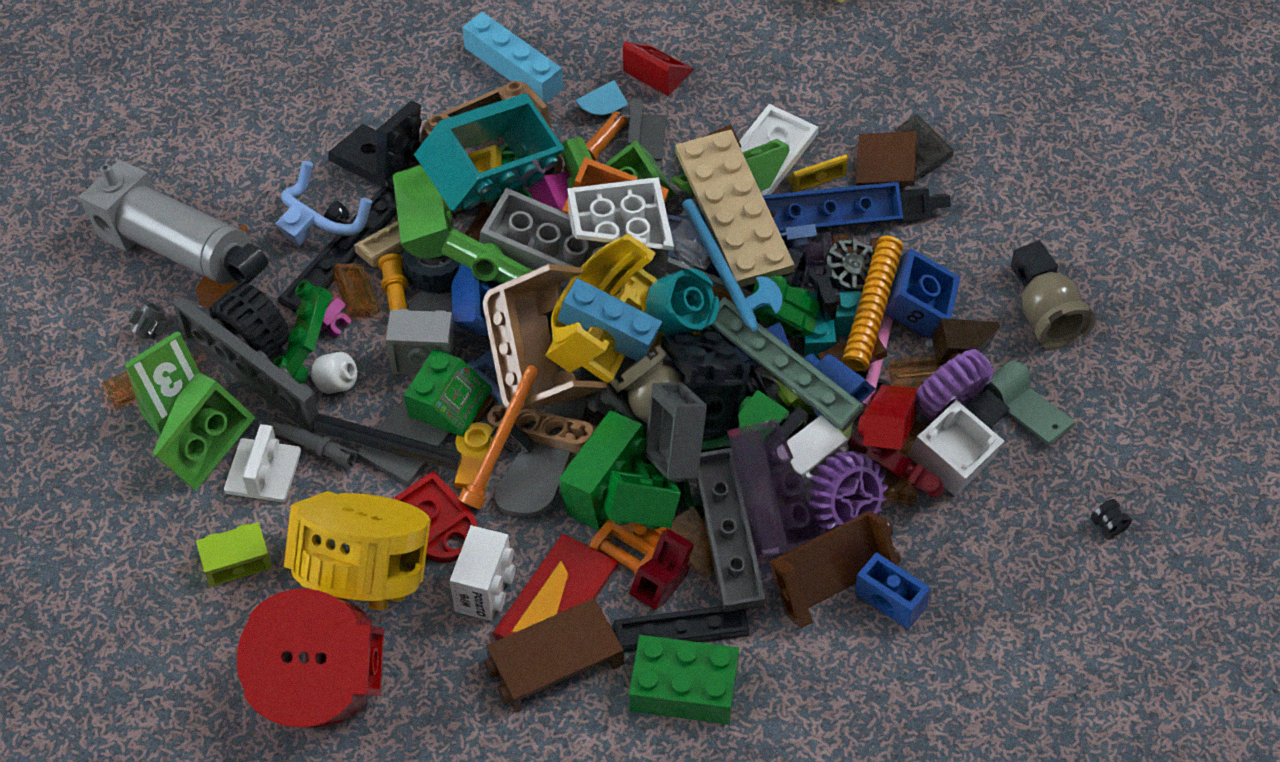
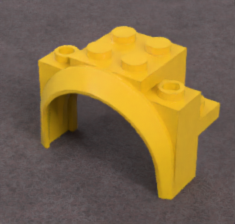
M628 233L605 245L593 254L581 266L583 273L571 278L556 302L551 317L553 341L545 356L569 373L582 366L607 384L613 381L625 357L624 354L614 350V338L607 331L598 327H590L588 331H585L579 322L567 326L557 321L562 303L578 278L645 312L649 288L657 279L642 269V267L652 261L655 252Z

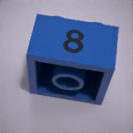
M910 248L899 259V265L884 314L924 337L931 339L941 318H952L960 276Z

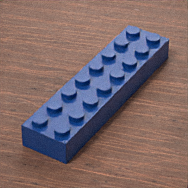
M899 182L762 195L779 232L787 227L815 224L816 229L903 219Z

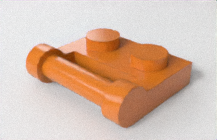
M608 519L593 537L590 547L617 560L632 570L634 576H636L638 568L652 559L661 532L667 528L649 529L642 524L631 522L627 525H621ZM615 536L644 554L645 557L640 561L611 543L609 539Z

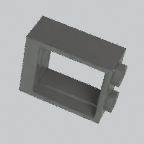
M683 382L652 383L644 455L672 482H684L686 479L698 478L707 405Z

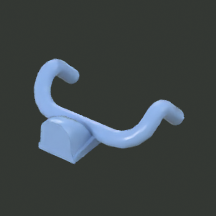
M302 161L297 183L292 187L286 188L281 194L282 202L289 209L275 224L283 235L298 247L305 241L312 224L335 235L353 236L361 232L366 226L372 200L361 198L356 219L352 224H341L323 217L296 199L307 189L314 165L310 161Z

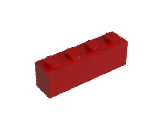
M882 384L878 392L873 393L872 400H869L867 408H864V413L860 415L858 435H863L864 446L902 450L916 420L917 404L915 401L917 388Z

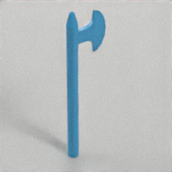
M692 199L685 200L682 206L744 323L752 331H757V321L753 311L768 305L773 308L776 314L781 309L783 303L780 288L768 277H756L759 282V289L754 294L745 298Z

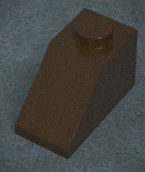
M941 318L931 336L937 366H943L949 360L965 351L976 349L982 353L990 345L999 330V322Z

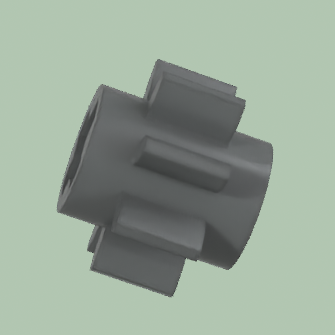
M147 301L143 303L142 307L134 305L128 316L130 318L129 322L132 323L130 329L138 336L146 339H151L154 333L161 336L167 325V319L163 317L165 311L158 305Z

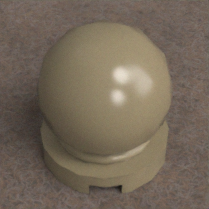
M1054 272L1044 273L1035 276L1024 288L1021 301L1024 316L1035 327V336L1046 350H1055L1069 346L1068 340L1075 339L1080 334L1085 338L1094 328L1096 318L1090 306L1082 301L1078 285L1068 276Z
M660 345L653 348L655 355L651 357L648 353L639 362L635 361L623 370L621 375L623 379L620 382L616 377L613 381L609 382L617 393L623 389L627 391V403L639 420L648 424L652 383H684L685 379L674 367L663 364L662 359L667 354Z

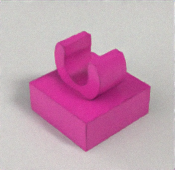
M338 297L327 306L320 329L321 332L327 327L328 333L334 337H338L342 333L336 327V321L345 326L351 322L348 315L339 313L346 304Z

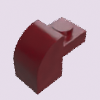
M668 528L661 532L652 559L638 568L629 595L654 610L663 606L686 578L690 569L687 563L695 544Z

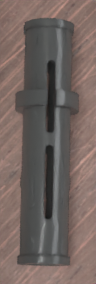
M275 416L274 420H271L269 426H273L275 437L315 454L316 458L321 461L328 460L347 470L351 469V466L356 462V451L335 443V440L329 436H319L278 416Z

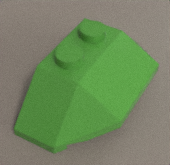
M779 139L742 152L760 192L771 187L790 151L789 145ZM685 174L671 178L672 184L695 196Z

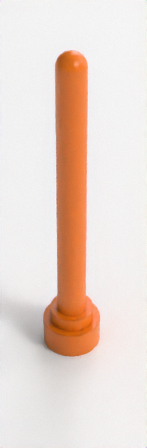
M529 365L526 368L473 483H469L467 488L463 487L458 497L460 501L474 508L481 509L486 500L484 496L486 490L484 487L538 374L536 366Z

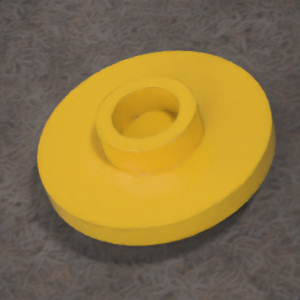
M472 423L465 432L464 437L456 436L455 444L457 451L461 453V456L484 459L493 440L490 435L494 428L486 423Z

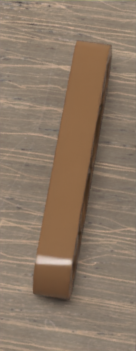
M504 404L493 407L487 416L489 424L494 429L499 427L507 410ZM532 409L520 410L515 424L533 443L574 453L580 451L594 432L592 425L588 422ZM536 421V424L531 429H522L527 422ZM562 427V431L554 436L548 435L553 428Z

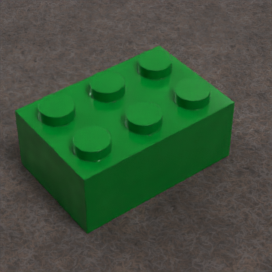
M611 410L607 413L558 479L568 516L598 531L609 518L603 507V502L612 470L634 473L636 462L650 464V460L644 455L646 439L641 423Z
M639 635L629 690L630 711L730 725L739 666V647Z

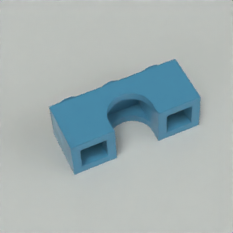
M578 278L565 297L557 320L567 326L579 322L585 331H588L590 327H598L607 331L615 340L614 350L637 362L647 356L662 324V321Z

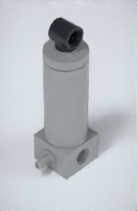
M120 159L112 167L108 164L101 166L100 173L102 176L79 196L98 237L126 252L137 243L221 284L232 283L233 281L250 284L269 264L265 254L258 247L251 244V239L246 232L156 191L148 172Z

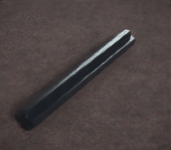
M321 413L316 415L313 422L315 431L452 470H457L461 464L462 456L458 451Z

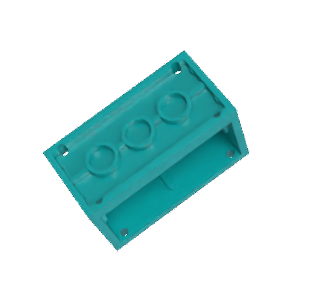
M523 93L440 120L414 155L450 210L454 212L463 208L470 210L485 200L488 203L500 197L506 188L517 192L524 186L529 185L533 187L539 184L544 179V173L558 163L557 158L564 151V148L528 94ZM503 137L518 160L479 173L464 149Z

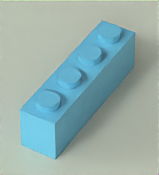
M484 12L478 14L462 27L465 49L510 81L526 83L544 103L563 90L562 68Z

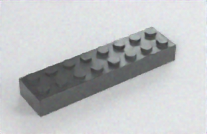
M733 448L701 453L696 483L723 612L764 606L765 595Z

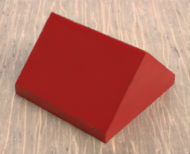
M625 41L622 46L623 72L667 96L694 70V68L650 44Z

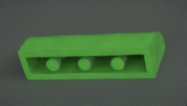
M421 165L393 174L401 245L408 253L419 258L431 259L444 256L440 251L453 229L450 208Z

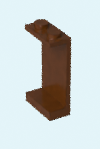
M869 510L770 561L781 601L788 618L800 628L813 623L809 608L855 585L857 574L876 552L899 567L898 563L901 562V558L891 540L893 530L890 523L885 518H881Z
M593 598L486 645L488 658L484 660L489 676L491 678L497 676L501 684L497 688L505 705L511 703L515 713L522 711L520 700L606 661H608L612 670L624 665V650L596 599Z

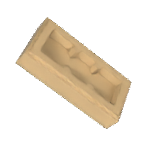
M398 221L354 245L355 252L372 267H375L382 256L391 253L398 254L403 251Z

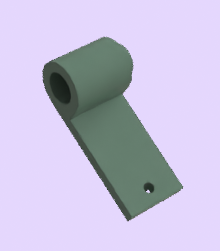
M1011 360L994 372L989 384L983 388V392L986 390L992 392L1009 406L1008 416L1050 446L1075 426V421L1031 389L1028 368L1021 362Z

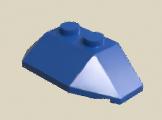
M483 260V261L486 262V263L492 264L491 262H489V261H487V260ZM460 264L451 283L453 322L461 329L469 330L477 336H489L483 310V299L488 290L501 284L493 280H478L474 277L470 268Z

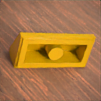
M845 154L794 171L786 179L793 192H799L844 177L847 174L848 156Z

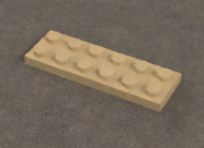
M732 130L676 144L675 153L713 238L739 287L756 283V277L764 276L769 278L773 275L782 276L794 272V262Z

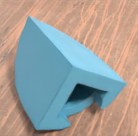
M615 80L575 100L582 110L591 115L598 116L612 113L628 105Z

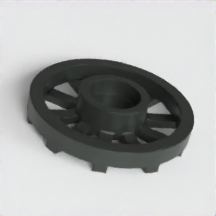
M856 238L840 240L835 243L825 257V265H829L832 268V281L844 290L863 292L865 284L856 285L857 278L861 277L865 283L867 276L863 272L868 273L870 269L866 265L872 262L873 247L857 241ZM846 246H852V253H849ZM841 248L845 256L835 252V250ZM857 248L862 250L860 255L857 254ZM867 254L871 259L864 260L863 257ZM832 256L841 260V262L831 263ZM840 268L841 274L837 276L833 269ZM844 277L851 279V284L844 282L842 279Z

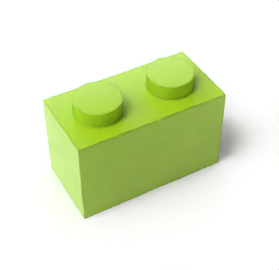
M259 522L243 524L236 529L220 534L213 533L203 539L196 540L209 587L272 569Z

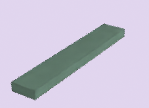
M726 297L719 302L718 315L709 327L842 432L864 410L863 404L758 322V330L752 331L744 323L736 306Z

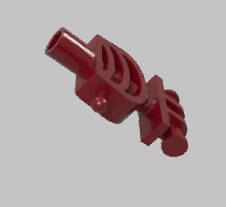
M858 429L849 438L847 446L859 453L868 455L873 461L881 465L880 467L901 480L906 477L915 489L924 492L930 497L940 498L945 492L944 483L938 476L926 470L922 465L918 464L915 468V466H912L913 462L895 449L864 446L863 435H858Z

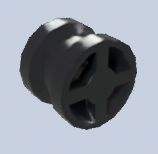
M1111 499L1101 504L1092 513L1090 518L1095 525L1103 529L1102 534L1107 540L1126 531L1132 523L1131 517L1127 513L1121 512L1120 504L1116 499Z

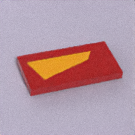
M562 533L494 630V637L502 639L590 599H596L617 569L618 561Z

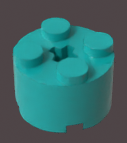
M690 268L657 279L649 288L645 313L662 321L659 331L666 336H673L676 333L691 334L704 329L715 321L719 311L718 296L714 297L711 288L714 285L711 279L700 270Z

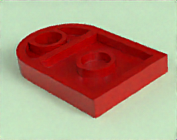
M434 471L392 498L419 508L431 519L426 558L441 563L457 561L462 547L452 549L447 546V542L454 537L462 538L465 541L470 526L478 527L473 513Z

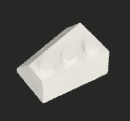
M659 177L567 188L569 218L572 234L576 239L611 243L629 233L648 248L674 251Z

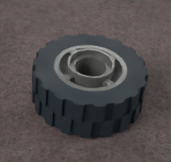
M403 248L402 259L405 274L411 285L413 284L415 288L429 293H440L452 289L451 283L461 263L445 255L431 259L419 258L411 255Z

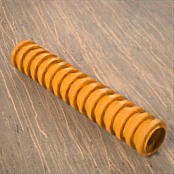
M882 236L877 240V246L874 249L870 269L867 273L868 276L865 279L854 323L851 326L847 346L844 350L842 363L854 371L867 370L870 365L869 361L872 358L874 345L877 341L876 337L879 334L883 314L886 310L892 283L895 279L899 259L901 258V252L904 248L903 243L893 236Z

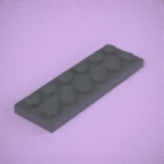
M182 296L173 304L185 340L299 426L312 433L316 432L313 422L319 411L314 400L315 393L307 384H299L284 367L278 368L271 363L264 352L260 350L256 352L241 335H234L228 331L221 320L218 318L213 320L198 303H191Z

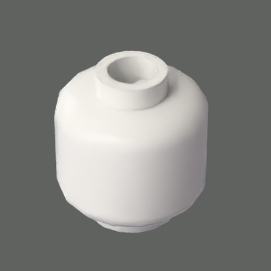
M344 352L321 355L312 366V381L321 392L326 394L347 391L354 386L357 380L356 364Z

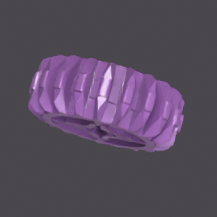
M973 349L958 354L955 358L940 366L936 372L924 380V384L916 392L915 403L919 411L929 420L934 421L956 400L963 406L967 404L992 379L994 369L990 365V361L985 355L983 356L979 351Z
M846 451V453L836 452L835 457H826V466H817L819 470L818 476L811 477L814 481L813 487L806 489L812 494V497L806 503L812 507L809 515L815 519L814 524L828 532L869 510L876 515L877 513L884 512L881 508V503L888 500L883 495L888 486L882 482L886 475L880 471L881 465L873 461L868 455L855 451Z

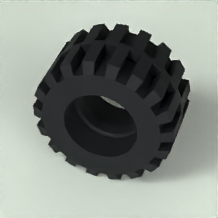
M237 283L210 306V316L213 320L215 318L221 320L228 331L234 335H241L256 352L258 350L264 352L268 358L288 341L289 328L279 309L263 292L248 283Z

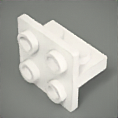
M260 424L255 440L240 439L224 487L225 493L285 502L301 455L300 447L279 444V440L275 438L273 426Z

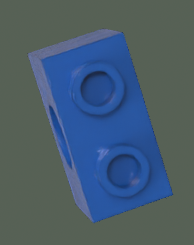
M876 552L857 574L855 595L909 630L928 607L931 587Z

